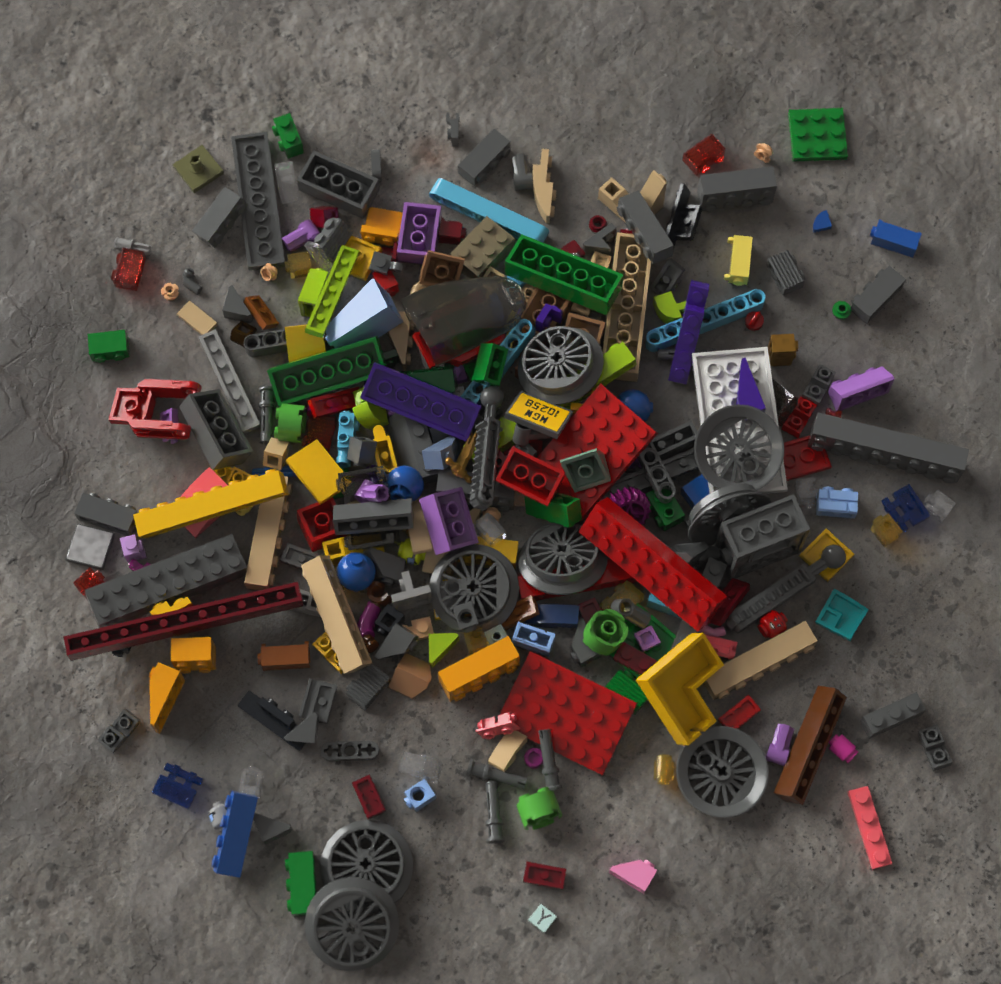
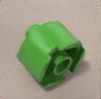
M282 403L276 409V419L279 420L278 427H275L274 438H278L279 441L303 443L304 438L300 437L301 433L305 434L307 412H303L306 409L305 405Z
M612 609L596 612L584 628V644L592 651L605 656L615 652L628 635V626L624 622V617Z
M549 787L539 789L538 793L532 795L524 794L518 798L520 802L517 803L516 807L525 830H529L528 827L532 826L533 830L546 827L554 823L553 818L558 816L560 819L562 817L555 793L550 791Z

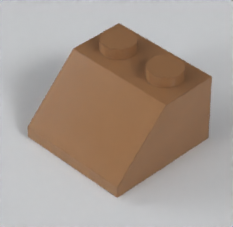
M428 250L420 270L419 284L456 292L465 259Z

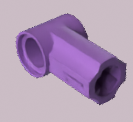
M308 219L303 221L298 226V229L284 236L282 241L291 253L306 243H314L315 237L320 232L312 220Z
M364 480L354 497L360 503L386 501L389 497V489L385 485L374 484L369 480Z
M785 724L777 725L772 743H770L766 754L767 761L785 766L794 728Z

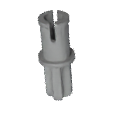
M115 238L114 249L125 250L130 254L136 252L150 255L151 246L148 244L136 242L135 239Z

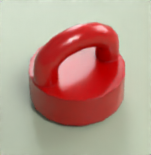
M750 312L745 319L746 327L752 331L762 328L764 317L761 312Z

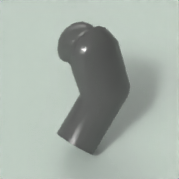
M186 268L182 276L183 285L198 295L202 291V287L195 283L194 270Z

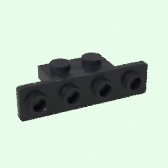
M683 183L680 184L679 190L676 193V201L671 209V217L666 227V234L674 247L676 240L693 241L702 212L700 205H687L691 192Z
M248 691L238 703V707L297 751H301L306 743L291 742L284 739L289 732L298 726L293 719L294 716L286 709L281 711L277 708L278 704L271 698L266 700L264 697L260 698L253 692Z

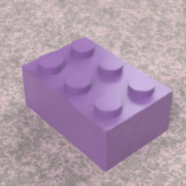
M404 202L397 247L398 262L422 264L428 250L437 251L438 233L442 216L441 206Z

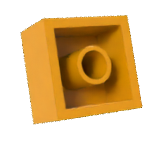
M211 637L171 638V663L176 670L183 674L191 673L194 670H199L200 673H209L211 670H216V646Z

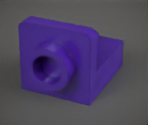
M546 303L536 319V331L541 332L546 327L549 328L552 320L561 323L563 311L557 306H551Z

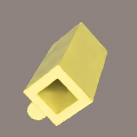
M734 235V237H728L727 242L732 244L730 273L724 275V280H728L729 283H733L736 286L747 285L753 238L750 236Z

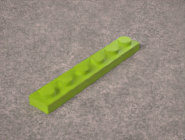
M341 245L306 325L305 333L320 338L324 337L359 256V250Z

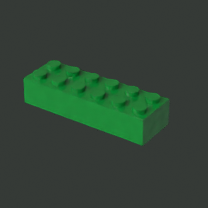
M522 234L505 260V275L604 315L608 314L623 287V274Z
M377 335L269 368L267 373L279 407L282 403L289 404L368 379L374 362L386 367L387 364Z

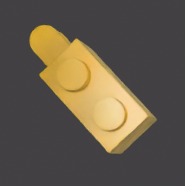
M376 425L373 428L375 438L373 440L377 441L375 458L381 480L385 482L390 471L398 467L390 435L386 436L383 426Z

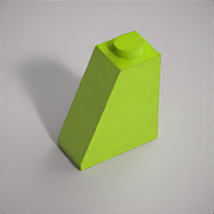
M310 268L298 298L301 316H311L329 275V272L325 269Z

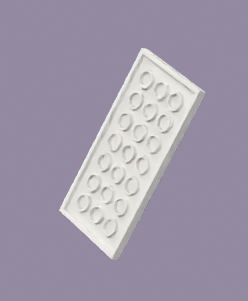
M768 347L692 353L700 425L715 411L726 406L736 405L740 364L742 358H746L766 407L765 413L773 419L779 428ZM742 420L735 424L738 438ZM746 421L743 439L754 422ZM757 425L747 441L761 433L763 429ZM730 427L729 429H727V431L733 438L732 429ZM724 433L720 434L721 437L729 441ZM765 434L750 445L769 442V439ZM716 438L709 442L727 446ZM735 445L736 449L734 452L742 455L741 451L743 448ZM770 445L751 449L752 451L771 453ZM706 446V455L726 451ZM727 454L707 458L710 467L727 456ZM754 455L758 461L766 466L768 465L770 458ZM730 458L718 467H716L715 469H713V471L718 476L721 474V472L729 462ZM784 460L773 480L757 490V492L764 494L787 492ZM734 461L723 476V479L730 482ZM746 461L744 464L745 469L748 471H753L755 468L752 461ZM737 466L736 483L743 482L739 466ZM759 466L756 473L760 475L764 469ZM746 475L747 481L755 479L753 475ZM708 482L709 494L718 490V488Z

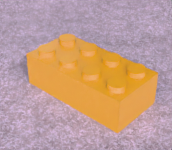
M507 636L439 671V682L450 702L453 700L459 701L466 696V693L482 689L483 684L487 682L494 683L501 678V675L515 672L518 669L517 667L520 666V656L511 639Z

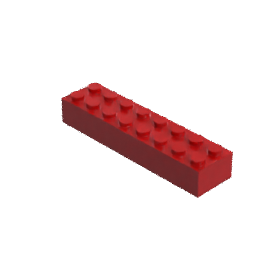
M609 497L596 503L579 530L580 534L697 632L709 624L728 597Z

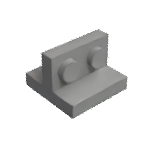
M409 571L401 572L402 579L399 580L401 592L391 595L393 607L398 611H403L431 603L430 586L426 585L414 589Z

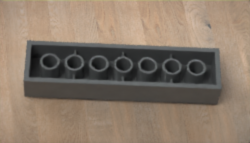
M819 412L812 424L808 447H812L816 451H823L825 449L836 456L845 455L849 456L850 459L865 460L873 465L882 464L886 465L889 469L905 470L909 474H923L926 478L943 479L946 483H957L965 471L969 449Z
M233 534L86 589L85 595L98 628L127 622L148 614L157 603L167 601L171 605L179 598H189L246 576L247 566Z

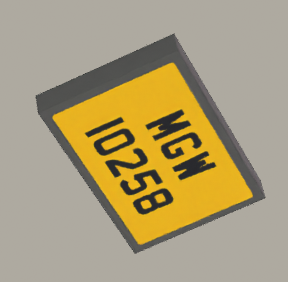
M520 391L505 412L504 418L558 439L571 419L573 411Z

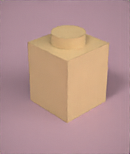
M271 437L264 450L263 466L282 470L288 458L289 442L279 441Z

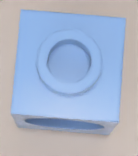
M425 779L404 792L406 796L404 799L409 809L414 808L416 812L436 799L435 793ZM416 792H422L424 798L416 801L413 799V795Z

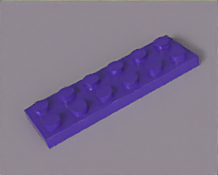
M376 362L372 366L360 399L463 441L468 439L481 408L479 404Z

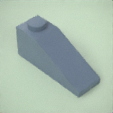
M450 435L422 450L425 469H446L449 467L445 463V459L448 457L456 462L461 453L459 438Z

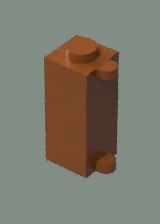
M305 641V644L268 647H266V643L261 644V653L257 655L258 665H261L263 671L310 668L309 641Z

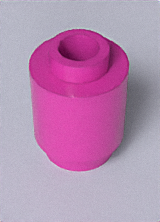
M836 734L829 742L831 745L829 749L839 759L845 760L847 763L858 753L855 749L856 746L843 734L840 737Z

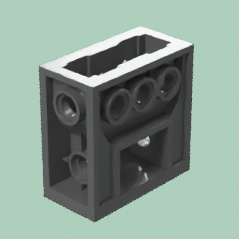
M794 494L722 522L715 545L719 549L721 562L727 564L725 571L729 580L800 553L809 534L810 527Z

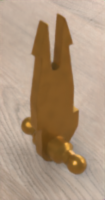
M476 432L475 434L471 433L466 440V444L457 462H454L450 457L445 459V463L451 466L453 474L456 477L464 478L467 483L472 482V477L467 474L465 468L474 452L477 442Z

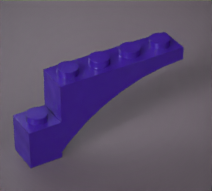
M694 280L690 282L668 377L669 381L687 384L692 364V353L695 352L709 292V284Z

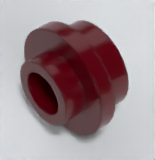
M600 215L592 217L589 221V228L594 233H598L607 226L606 219Z

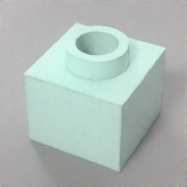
M501 624L483 633L488 646L507 637ZM499 634L500 638L494 639L493 636Z

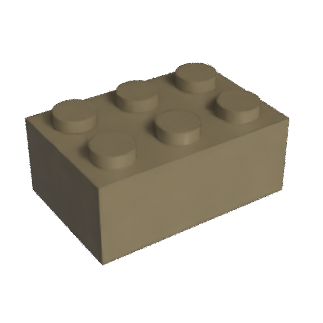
M486 216L450 255L465 259L461 272L477 283L478 280L482 279L490 266L495 268L511 252L515 245V238Z

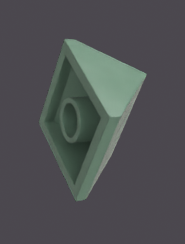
M597 448L560 460V464L574 492L611 481L605 455Z

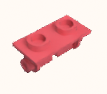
M705 634L718 656L728 658V660L734 659L738 642Z
M508 712L498 715L497 723L495 717L480 720L477 724L478 730L476 732L484 739H492L497 735L511 734L513 731L520 730V727L514 723V721H517L516 714Z

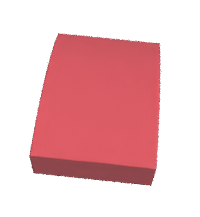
M209 467L189 486L181 497L189 498L195 492L204 491L205 493L211 491L212 487L220 485L225 487L228 485ZM219 517L192 524L185 528L197 538Z

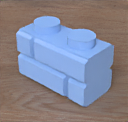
M829 486L819 489L817 493L816 515L855 519L858 510V492H853L851 488L834 490L833 487Z
M521 622L517 623L512 637L514 646L547 657L550 656L555 641L554 633L545 632V630Z

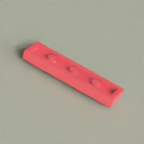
M868 786L848 791L871 869L893 864Z

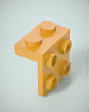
M375 207L369 208L366 224L362 225L361 228L362 240L369 243L394 246V242L398 243L403 212Z

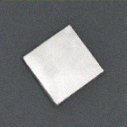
M77 524L65 560L104 570L115 534Z

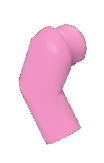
M707 625L699 631V633L715 637L726 635L723 626L713 629Z

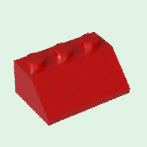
M512 447L495 481L548 507L564 480L565 472Z

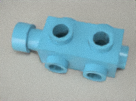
M342 411L339 414L338 456L336 457V463L340 468H349L351 466V460L347 459L350 437H356V431L360 429V423L354 413L350 411Z

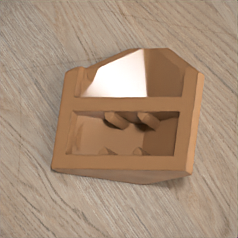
M406 653L397 665L388 688L414 699L418 694L427 689L432 679L430 664Z

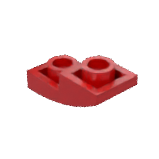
M800 396L785 421L782 430L799 438L817 404Z

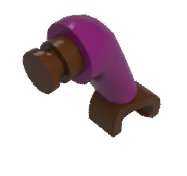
M378 581L373 582L368 587L367 595L372 602L368 601L357 622L368 653L374 652L379 646V643L374 638L375 621L381 612L379 607H386L392 603L391 596L387 592L384 594L385 584Z

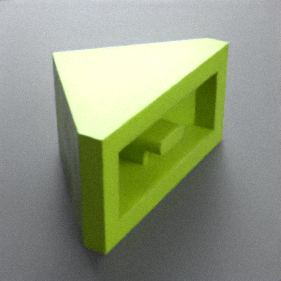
M457 633L429 634V663L432 668L460 641Z

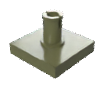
M203 145L172 164L173 168L193 193H196L224 174L221 167Z

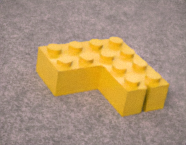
M691 633L636 679V682L672 738L679 745H690L701 735L700 732H705L717 722L697 691L700 685L724 666L704 633Z

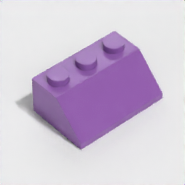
M872 367L863 374L859 375L856 373L847 380L833 382L828 390V394L836 411L839 412L889 393L895 378L883 367Z
M462 487L434 493L419 499L435 555L479 543Z

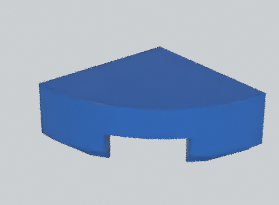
M825 210L815 218L813 233L831 229L832 225L828 211Z

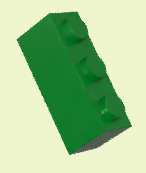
M557 492L547 507L524 496L526 514L535 518H541L564 527H572L582 520L579 498Z
M313 851L288 853L289 859H285V869L289 871L290 879H286V889L290 891L291 899L287 900V909L293 917L306 916L307 908L316 894L315 856Z

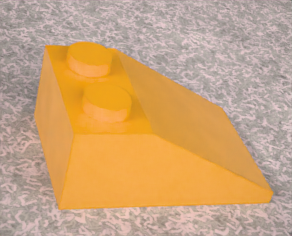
M158 662L157 666L153 667L149 674L150 724L160 734L185 683V679L179 670Z

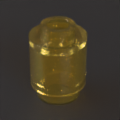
M657 755L656 760H654V780L658 781L659 785H669L671 781H674V761L671 755Z

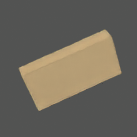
M190 300L177 313L178 317L201 335L212 331L218 325L215 320Z

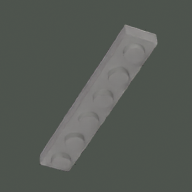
M216 329L199 336V340L243 434L261 427Z

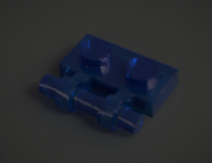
M910 484L892 494L895 501L890 502L888 497L881 500L885 512L890 514L894 520L893 524L902 533L908 530L905 522L909 521L914 527L930 517L929 512ZM900 507L905 515L900 517L896 508Z
M166 763L164 770L170 773L168 777L160 774L152 794L189 810L197 793L191 786L193 783L201 786L203 778L198 777L197 773L181 769V766L177 764ZM179 776L186 781L184 784L175 781V778Z

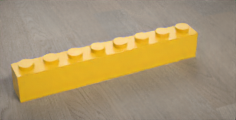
M270 469L261 476H258V474L247 477V480L241 482L240 480L231 481L225 487L221 485L211 488V491L205 493L204 491L195 492L189 498H176L173 503L163 502L157 504V507L153 509H140L139 513L133 514L138 537L146 539L288 496L289 493L284 473L276 469Z

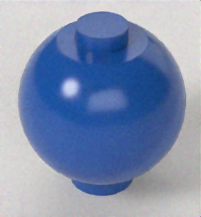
M629 389L623 391L617 397L645 422L648 420L650 413H653V403L640 390Z
M404 465L390 471L386 478L385 486L389 489L388 494L391 500L411 498L412 502H414L423 492L424 481L421 474L415 468Z
M359 552L345 555L339 561L336 571L341 585L353 592L368 588L374 581L376 574L373 561L367 555Z

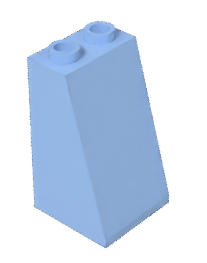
M373 278L329 323L325 338L330 346L334 345L335 348L377 335L379 338L401 324L403 320L390 294Z

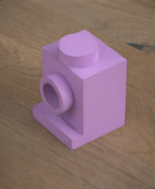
M135 534L120 538L123 554L128 563L133 558L135 560L147 558L142 539L138 540Z

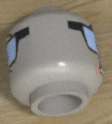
M224 800L214 803L213 808L208 812L212 827L219 830V832L223 830V827H221L222 816L226 815L227 812Z

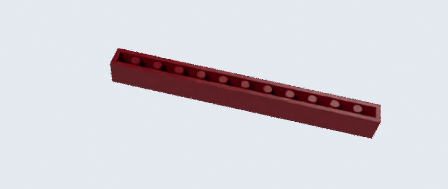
M294 582L63 636L67 656L70 661L303 607L299 584Z

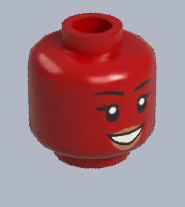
M771 610L760 617L758 629L765 638L772 639L787 630V617L782 612L779 613L776 610Z

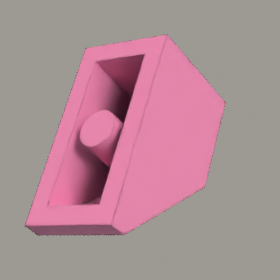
M636 860L612 866L609 873L644 894L657 870L654 869L655 865L647 860H644V862Z

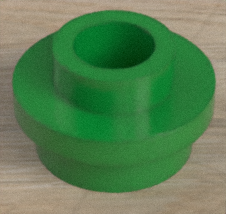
M838 301L833 305L832 313L837 319H846L851 313V307L847 302ZM839 308H844L845 311L842 312L839 310Z

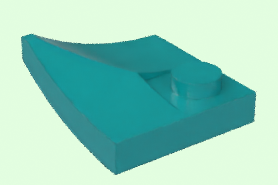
M833 589L815 624L851 642L869 609L844 593Z

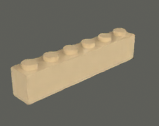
M284 476L288 493L291 495L293 485L290 483L289 477ZM288 496L259 505L244 582L248 589L264 590L274 586L275 574H273L274 567L277 568L279 556H276L277 549H281L282 546L280 534L285 529L286 520L283 518L284 513H288L289 509Z
M319 555L302 564L303 576L307 580L310 594L316 602L317 612L324 622V629L329 635L331 647L339 660L340 669L344 674L354 673L372 664L330 556Z
M804 621L726 662L723 667L704 682V685L713 700L716 698L723 699L730 694L729 691L735 688L740 690L747 685L746 682L752 679L753 681L759 680L764 676L763 673L769 670L770 672L776 671L781 667L780 664L785 661L790 663L798 658L797 655L802 652L807 654L813 651L818 640L807 622Z

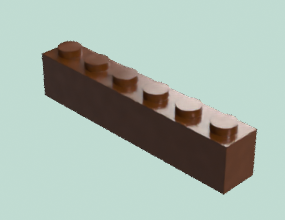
M818 686L774 790V794L785 802L804 804L847 699L836 688Z

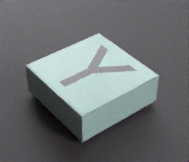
M540 904L528 921L545 933L557 916Z

